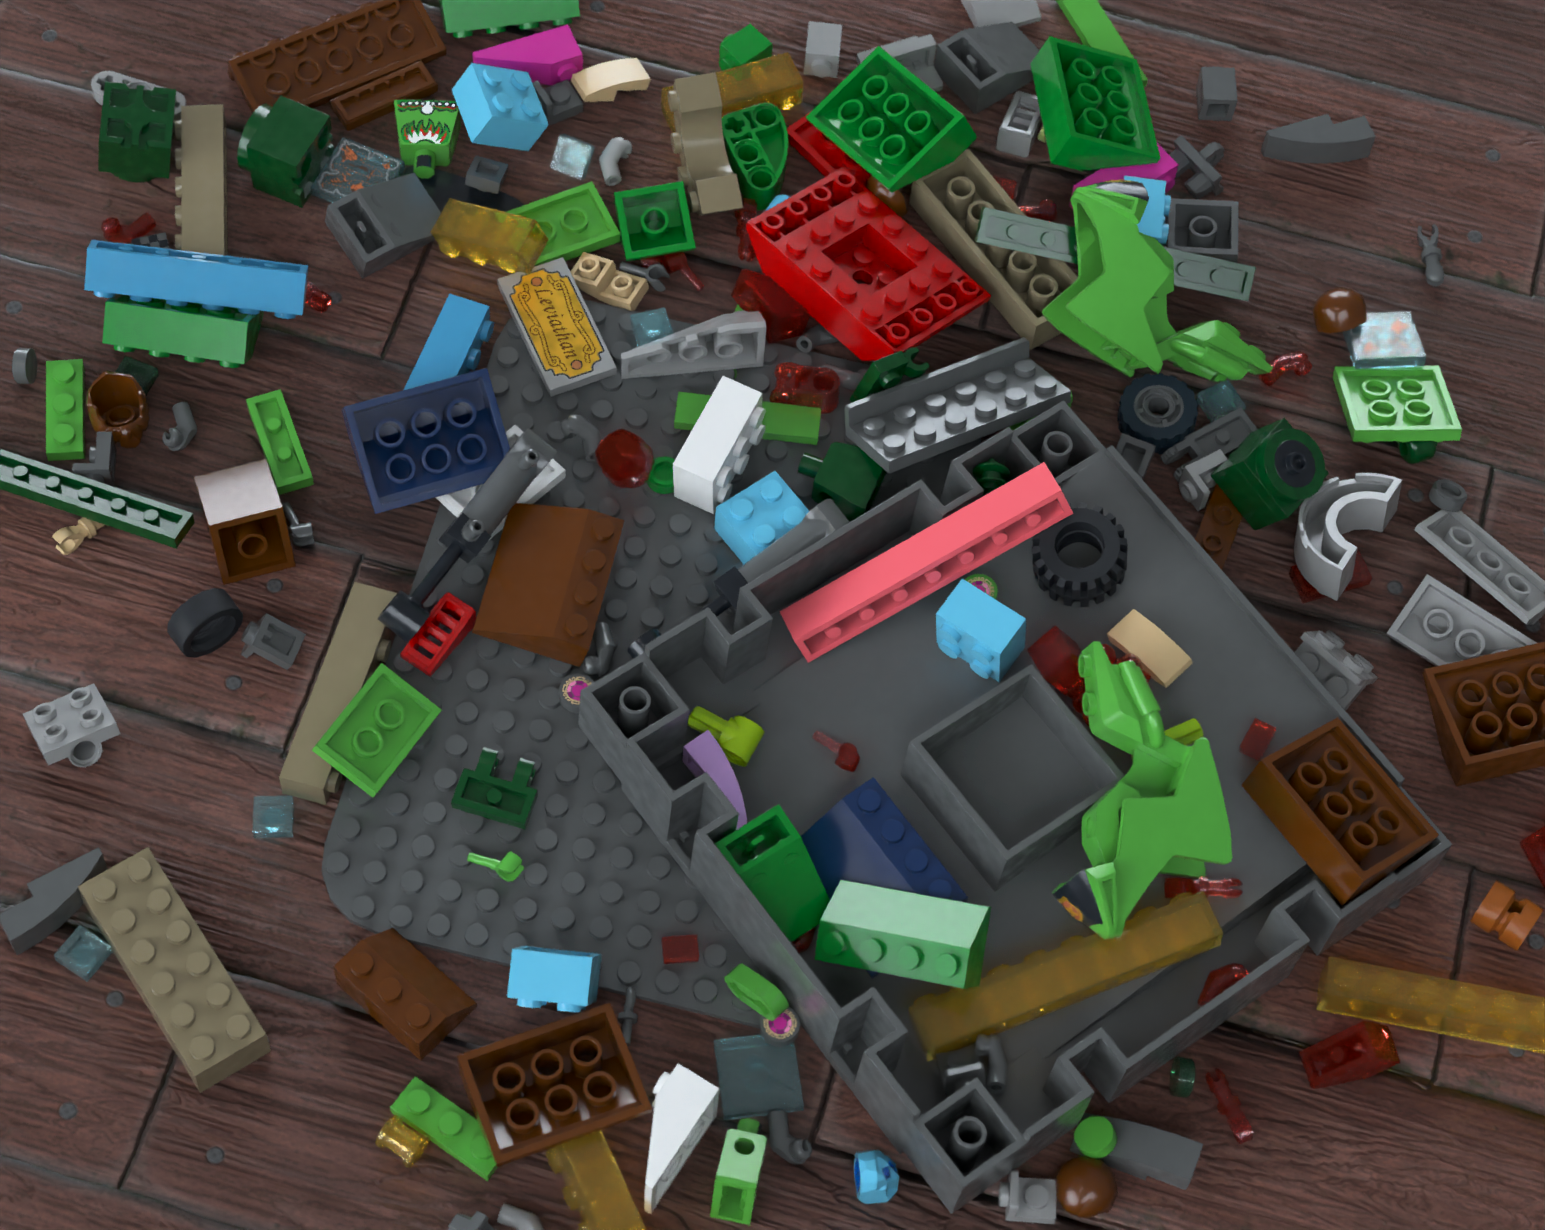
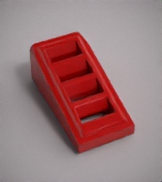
M446 592L431 610L428 619L400 653L401 658L429 677L435 673L474 628L476 621V611L449 592ZM440 623L452 630L450 634L438 627ZM431 635L440 641L442 645L439 647L427 638ZM420 646L434 655L431 660L417 651Z

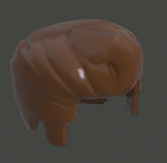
M105 370L88 389L86 403L90 422L96 434L97 432H112L115 443L119 442L121 447L127 449L136 448L140 444L143 431L147 430L149 426L148 421L150 420L149 406L145 393L137 380L130 374Z

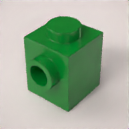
M749 24L737 33L725 37L720 44V69L727 77H732L742 86L771 66L773 44L754 26Z

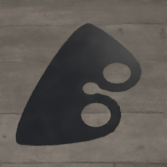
M414 166L407 167L405 175L414 173ZM435 169L434 175L430 178L418 177L446 221L450 217L449 209L451 207L457 206L461 209V213L455 216L451 223V233L456 240L464 244H480L498 235L501 231L496 223V215L524 205L516 198L499 191L498 194L467 186L465 185V177ZM469 219L477 221L481 226L480 233L471 238L465 237L459 232V225Z

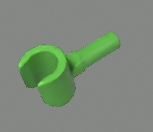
M470 852L467 858L469 862L495 870L507 882L514 881L524 870V866L521 865L522 859L513 852H508L501 861Z

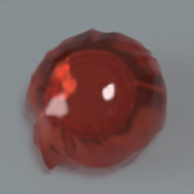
M618 429L609 433L599 442L595 450L599 467L613 485L619 488H636L648 481L655 463L653 451L641 437L633 432Z

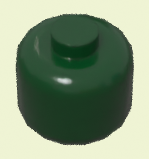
M1434 441L1397 442L1401 457L1409 464L1420 463L1434 457L1438 442Z

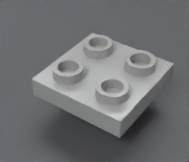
M94 683L86 687L77 688L70 694L49 703H42L33 710L23 713L26 724L48 766L67 757L77 767L91 766L102 755L101 742L120 735L116 721Z

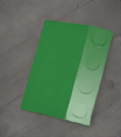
M1049 36L1030 65L1051 164L1084 171L1158 163L1161 158L1138 60Z
M880 46L805 117L814 127L891 193L952 163L978 138L962 113Z

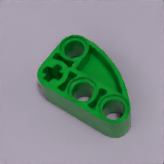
M760 103L723 116L722 130L727 158L731 170L734 174H737L741 194L749 207L755 210H766L776 195H779L785 180L788 132L780 109L771 103Z

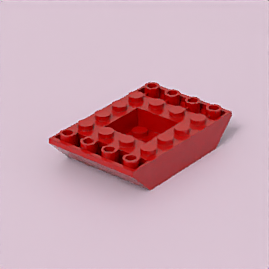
M843 167L751 219L746 224V229L762 273L861 361L879 360L901 350L905 353L909 348L917 347L988 302L992 296ZM854 280H861L867 284H858Z

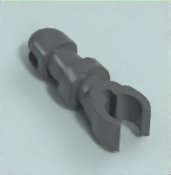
M1435 224L1432 225V236L1428 240L1427 236L1422 234V227L1419 225L1417 241L1423 250L1421 252V260L1426 264V280L1429 285L1437 287L1444 281L1443 266L1440 265L1442 252L1440 248H1437L1438 227Z

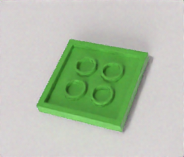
M1439 365L1334 367L1333 381L1353 442L1460 441L1462 427Z

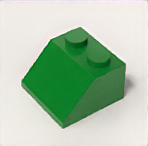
M683 181L614 192V205L626 261L696 249Z

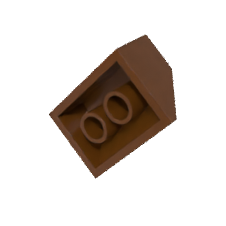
M394 928L362 939L333 966L337 985L420 1061L477 1007V1003Z

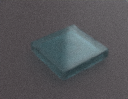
M761 1034L713 1040L724 1120L763 1116L777 1110L786 1112L803 1111L804 1102L794 1042L785 1047H775L768 1044Z

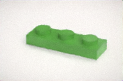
M83 359L46 361V455L48 461L85 459V366Z
M281 389L246 399L247 408L278 495L314 485L310 468Z
M415 1076L390 1107L391 1113L488 1181L498 1167L477 1119Z

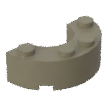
M716 72L675 79L673 90L667 93L670 111L674 112L676 133H671V145L674 154L679 153L682 166L677 167L679 182L683 181L684 187L687 186L691 213L696 212L699 216L742 209L743 204L737 174H734L731 170L724 144L722 130L723 105Z

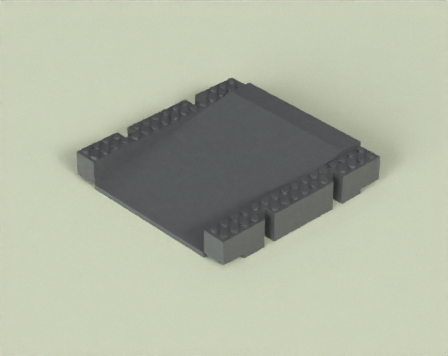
M1064 400L1012 431L1008 427L951 461L941 501L921 479L741 587L733 635L727 631L708 607L645 645L644 653L582 689L580 692L578 726L622 782L621 790L759 971L783 993L789 1007L798 1014L801 1026L898 1153L902 1154L904 1152L951 1214L1008 1175L1010 1170H1015L1079 1124L1095 1093L1081 1073L1084 1072L1106 1101L1110 1103L1286 979L1307 946L1317 956L1432 876L1452 846V843L1403 789L1401 785L1405 778L1114 446L1111 445L1106 449ZM990 458L995 459V462L1005 465L1010 470L1009 477L1005 479L1007 483L1045 462L1061 488L1068 504L1071 503L1072 508H1079V502L1087 503V509L1091 510L1094 509L1095 505L1103 508L1104 516L1108 513L1113 514L1116 517V525L1121 524L1124 529V538H1127L1128 544L1127 570L1125 571L1124 580L1121 585L1117 584L1116 592L1111 597L1105 593L1103 602L1096 604L1094 599L1089 600L1088 607H1080V602L1073 601L1072 607L1064 605V598L1060 597L1057 602L1051 599L1049 589L1043 592L1039 587V578L1035 579L1033 573V537L809 663L794 642L779 612L983 497L984 490L977 483V478L973 475V468L987 462ZM1083 542L1069 544L1058 554L1061 561L1076 568L1093 565L1102 556L1097 548ZM973 574H984L992 578L997 585V601L1026 618L1025 648L1000 682L991 677L985 679L971 669L968 662L960 657L956 659L949 657L941 651L938 646L939 644L936 643L937 611L961 579L965 580ZM1135 609L1169 636L1192 659L1193 664L1167 688L1144 672L1143 674L1161 709L1159 713L1164 729L1167 730L1190 719H1196L1201 725L1204 737L1209 741L1231 831L1232 860L1225 865L1204 862L1206 876L1200 879L1158 873L1127 917L1122 935L1113 939H1103L1093 930L1073 918L1051 893L1060 883L1069 881L1079 871L1092 868V864L1082 846L1083 814L1105 792L1110 790L1129 771L1133 764L1131 754L1096 737L1091 732L1089 717L1084 715L1082 708V698L1086 690L1084 678H1081L1079 675L1078 659L1080 654H1082L1081 651L1092 642L1100 641L1102 646H1108L1107 649H1104L1105 651L1110 648L1113 650V654L1109 659L1111 665L1125 661H1134L1136 666H1138L1135 659L1110 643L1107 633L1117 623ZM696 706H700L726 721H729L731 717L734 718V716H743L757 723L765 732L747 766L742 767L729 762L742 792L747 823L779 804L801 836L842 798L874 777L968 896V903L991 907L980 986L963 989L886 973H880L871 978L865 969L814 960L819 925L790 943L715 845L716 842L736 831L739 813L707 772L696 778L683 763V746L702 734L688 726V718L692 710ZM1337 717L1439 834L1433 842L1369 890L1343 906L1241 786L1261 759ZM993 1033L1001 1039L1008 1062L1006 1090L1000 1094L991 1093L978 1078H975L947 1098L938 1070L936 1054L975 1046L978 1034L990 1036ZM978 1056L979 1061L983 1063L987 1081L988 1056Z

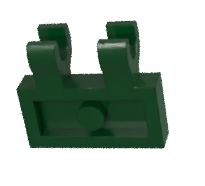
M917 347L909 348L905 353L901 350L872 362L849 400L852 403L903 383L900 381L903 375L910 378L921 377L928 369L929 364L926 362L922 365H916L912 362L919 352Z
M484 747L476 770L463 769L451 801L452 808L525 830L538 797L537 789L530 788L536 773L534 769L535 762L520 758L512 782L493 777L500 761L497 758L499 751Z

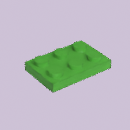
M592 181L496 215V223L521 271L562 257L565 261L581 256L583 252L590 253L620 242V232Z
M381 663L314 746L312 751L374 798L442 709Z

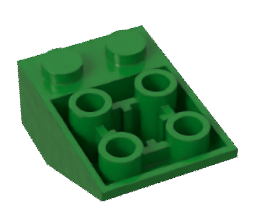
M779 804L715 843L716 847L790 943L820 924V919L830 899L800 834Z

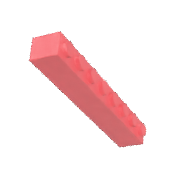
M1045 462L779 612L794 642L809 663L1072 515L1073 511Z

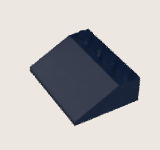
M487 368L344 406L341 410L375 514L484 484L510 449Z
M874 777L842 798L801 835L830 900L840 880H848L968 902V896ZM866 970V972L869 974L871 978H874L875 976L881 973Z

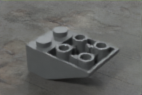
M1013 22L964 29L937 45L934 67L940 78L976 115L1033 81L1030 63L1039 52V49Z
M415 173L358 189L328 205L325 218L326 225L362 279L452 230Z

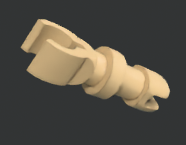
M82 517L78 520V525L61 528L53 534L52 538L59 543L55 548L63 555L71 554L79 547L85 537L91 539L96 536L97 530L105 524Z

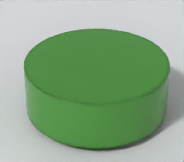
M1090 1116L1078 1124L1074 1133V1140L1083 1155L1099 1159L1113 1151L1117 1143V1134L1109 1120L1102 1116Z

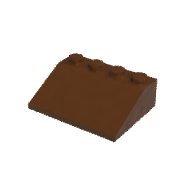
M516 503L506 516L472 633L580 667L591 645L625 520L591 509Z
M1545 642L1423 670V678L1442 756L1456 787L1545 766Z
M1338 717L1261 759L1241 785L1342 906L1369 890L1439 836Z
M611 1003L457 1055L461 1080L497 1167L652 1112L649 1099Z

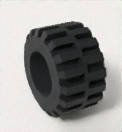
M1079 502V508H1072L1071 503H1069L1073 511L1072 515L1033 536V573L1035 579L1039 578V587L1043 592L1049 589L1051 599L1057 602L1061 597L1064 598V605L1072 607L1073 601L1080 602V607H1088L1089 600L1094 599L1095 603L1099 604L1104 601L1105 593L1111 597L1116 592L1117 584H1122L1125 571L1127 570V538H1124L1122 525H1116V517L1111 513L1104 516L1102 507L1095 505L1094 509L1091 510L1087 509V503ZM1083 542L1097 548L1102 556L1093 565L1076 568L1061 561L1058 554L1069 544Z

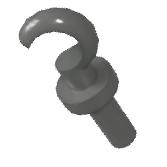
M632 986L626 989L624 1012L618 1014V1021L622 1023V1034L628 1047L631 1045L632 1024H636L638 1020V1015L633 1012L636 990Z

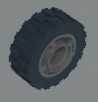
M1163 373L1155 375L1145 374L1139 379L1132 380V383L1125 387L1119 401L1117 422H1119L1118 429L1120 433L1155 445V453L1162 455L1167 449L1183 441L1185 436L1194 432L1198 415V401L1195 400L1193 390H1190L1187 387L1188 384L1184 381H1179L1172 375H1163ZM1153 412H1158L1163 415H1155L1153 414Z

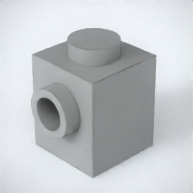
M809 21L804 75L837 78L842 35L841 24Z

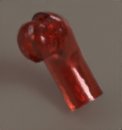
M144 213L129 225L120 224L119 220L113 217L105 219L101 224V230L104 232L106 240L131 244V239L143 237L156 227L154 219L148 213Z

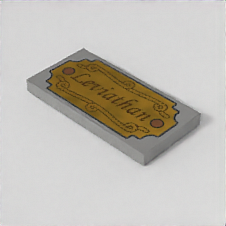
M563 257L497 279L498 288L550 397L617 374V367Z

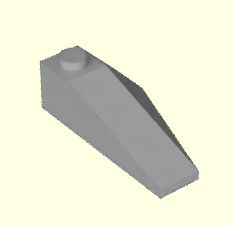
M736 311L731 314L717 316L621 353V379L761 367L764 361L766 321L759 311Z

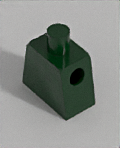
M840 442L831 443L824 459L805 452L797 471L814 479L811 498L819 504L831 498L850 522L871 509L887 474V471L858 446Z

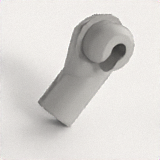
M622 137L611 139L599 157L604 181L608 186L617 185L621 182L618 161L620 158H628V154L632 153L631 142L624 140Z
M507 1203L502 1205L497 1219L498 1223L517 1230H544L539 1217L534 1213Z

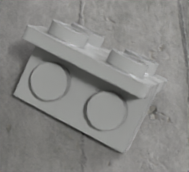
M932 34L923 37L913 36L880 46L932 90L938 92L943 89V82L934 67L937 44ZM876 48L858 53L857 62L859 64L862 63Z
M1327 630L1326 633L1323 631L1304 632L1300 637L1303 642L1294 653L1345 711L1368 684H1373L1378 679L1371 672L1374 668L1373 665L1359 654L1353 657L1343 648L1345 642L1332 631Z

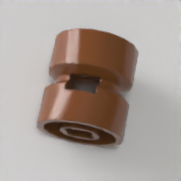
M1496 880L1470 922L1487 933L1492 931L1498 932V940L1517 951L1544 909L1527 898L1517 900L1514 890Z

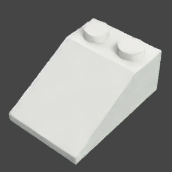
M679 1063L671 1074L664 1072L653 1089L656 1097L652 1104L654 1114L644 1210L650 1214L717 1116L719 1088Z

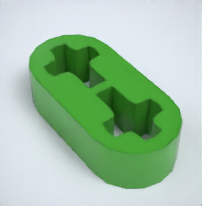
M739 963L724 978L727 986L738 999L770 1021L777 1019L789 1007L787 999L773 983L742 963Z

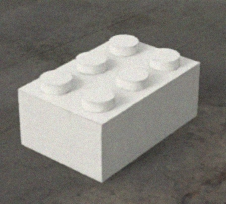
M722 376L673 463L674 497L714 514L719 503L722 504L728 500L732 492L733 484L731 482L735 474L741 475L749 460L747 453L752 444L757 446L765 432V426L762 425L766 409L762 408L761 392Z

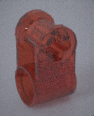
M783 362L776 365L774 375L777 379L775 389L770 393V402L821 408V414L833 412L838 407L840 378L834 370L798 365L792 362Z

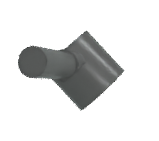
M623 261L620 264V270L647 279L652 288L658 292H662L666 288L657 279L660 277L671 278L660 264H653L648 268H642Z
M283 503V511L291 526L294 545L314 544L311 522L299 524V519L290 503Z

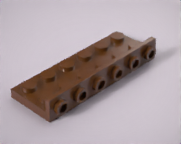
M380 0L375 3L366 2L355 11L345 15H333L317 26L302 27L294 35L284 39H272L266 42L263 47L251 52L247 50L241 51L228 60V75L231 81H236L252 114L262 104L274 106L280 96L310 108H315L416 62L422 61L425 64L446 55L447 49L421 0Z

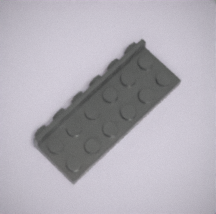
M1021 338L847 404L845 406V432L852 442L890 474L1038 416L1063 400L1066 404L1071 403V390L1029 358L1030 342L1025 338Z

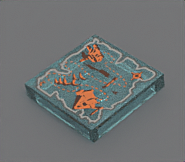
M342 137L310 187L311 194L333 203L358 189L400 177L405 170V161Z
M1410 311L1366 313L1367 320L1365 323L1356 328L1343 331L1355 369L1425 365L1426 354Z

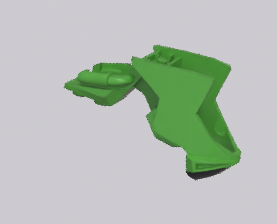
M1109 180L1076 188L1070 202L1074 211L1079 276L1077 280L1042 311V315L1059 332L1130 378L1133 377L1135 369L1149 367L1159 374L1163 365L1162 361L1164 360L1172 362L1175 367L1212 382H1224L1226 379L1241 380L1247 372L1254 375L1270 373L1273 367L1265 361V354L1257 347L1248 346L1239 338L1240 332L1229 323H1222L1218 320L1202 322L1178 332L1171 326L1167 316V294L1174 291V260L1156 238L1139 232L1137 224L1140 223L1149 201L1147 190L1142 183L1128 180Z
M1096 641L1081 651L1082 654H1080L1078 659L1079 675L1081 678H1084L1086 690L1082 698L1083 712L1085 716L1089 717L1091 732L1109 744L1128 754H1132L1133 764L1129 771L1083 814L1082 846L1092 864V868L1081 870L1069 881L1060 883L1051 894L1073 918L1093 930L1099 937L1113 939L1122 935L1127 917L1158 873L1195 879L1203 878L1206 876L1204 862L1221 865L1231 862L1232 845L1231 831L1221 784L1209 741L1206 737H1200L1195 741L1194 745L1186 746L1166 736L1159 713L1161 709L1140 666H1136L1134 661H1125L1111 665L1101 642Z

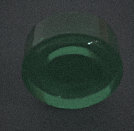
M1177 1056L1173 1061L1170 1072L1169 1090L1171 1096L1187 1098L1190 1096L1194 1086L1195 1063L1192 1058Z

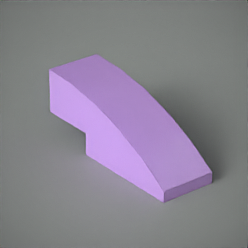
M706 730L683 746V763L696 778L705 772L710 775L739 813L737 830L747 824L742 792L734 770L724 751L710 731Z

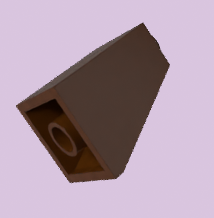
M266 459L194 477L223 585L296 566L283 507Z

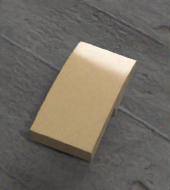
M626 58L600 63L581 70L571 77L572 84L584 102L614 101L617 90H647L651 80L638 58Z
M583 252L570 271L580 290L611 306L630 311L636 309L649 289L647 279L616 270L613 260Z
M1135 609L1129 612L1107 633L1110 643L1135 659L1142 672L1165 688L1193 664L1192 659L1169 636Z

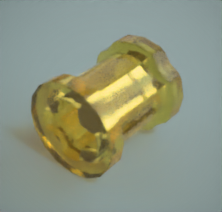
M394 1115L379 1132L375 1145L380 1149L384 1147L390 1149L403 1159V1165L410 1168L426 1150L430 1137L426 1134L418 1135L402 1123L400 1116Z

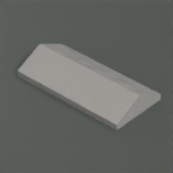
M1441 509L1415 527L1414 530L1525 624L1534 625L1545 614V581L1461 510L1450 512Z
M1428 574L1386 633L1387 636L1434 666L1537 643Z

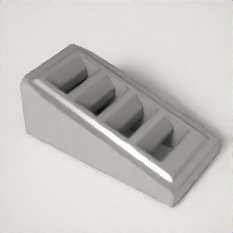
M1016 91L999 128L996 143L998 151L1024 158L1028 157L1042 121L1036 95ZM1018 107L1026 108V109L1033 110V111H1036V112L1028 111V110L1021 109V108H1018Z

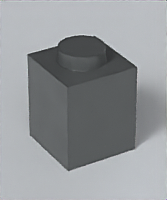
M1219 66L1201 67L1196 85L1198 120L1232 121L1237 104L1235 68Z

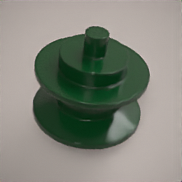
M993 458L973 468V475L977 478V483L984 490L983 496L1006 484L1005 479L1010 475V470L1005 465L995 462L996 460Z

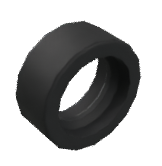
M213 588L192 596L172 614L167 624V633L186 657L196 658L204 656L223 646L237 633L243 622V613L224 589Z

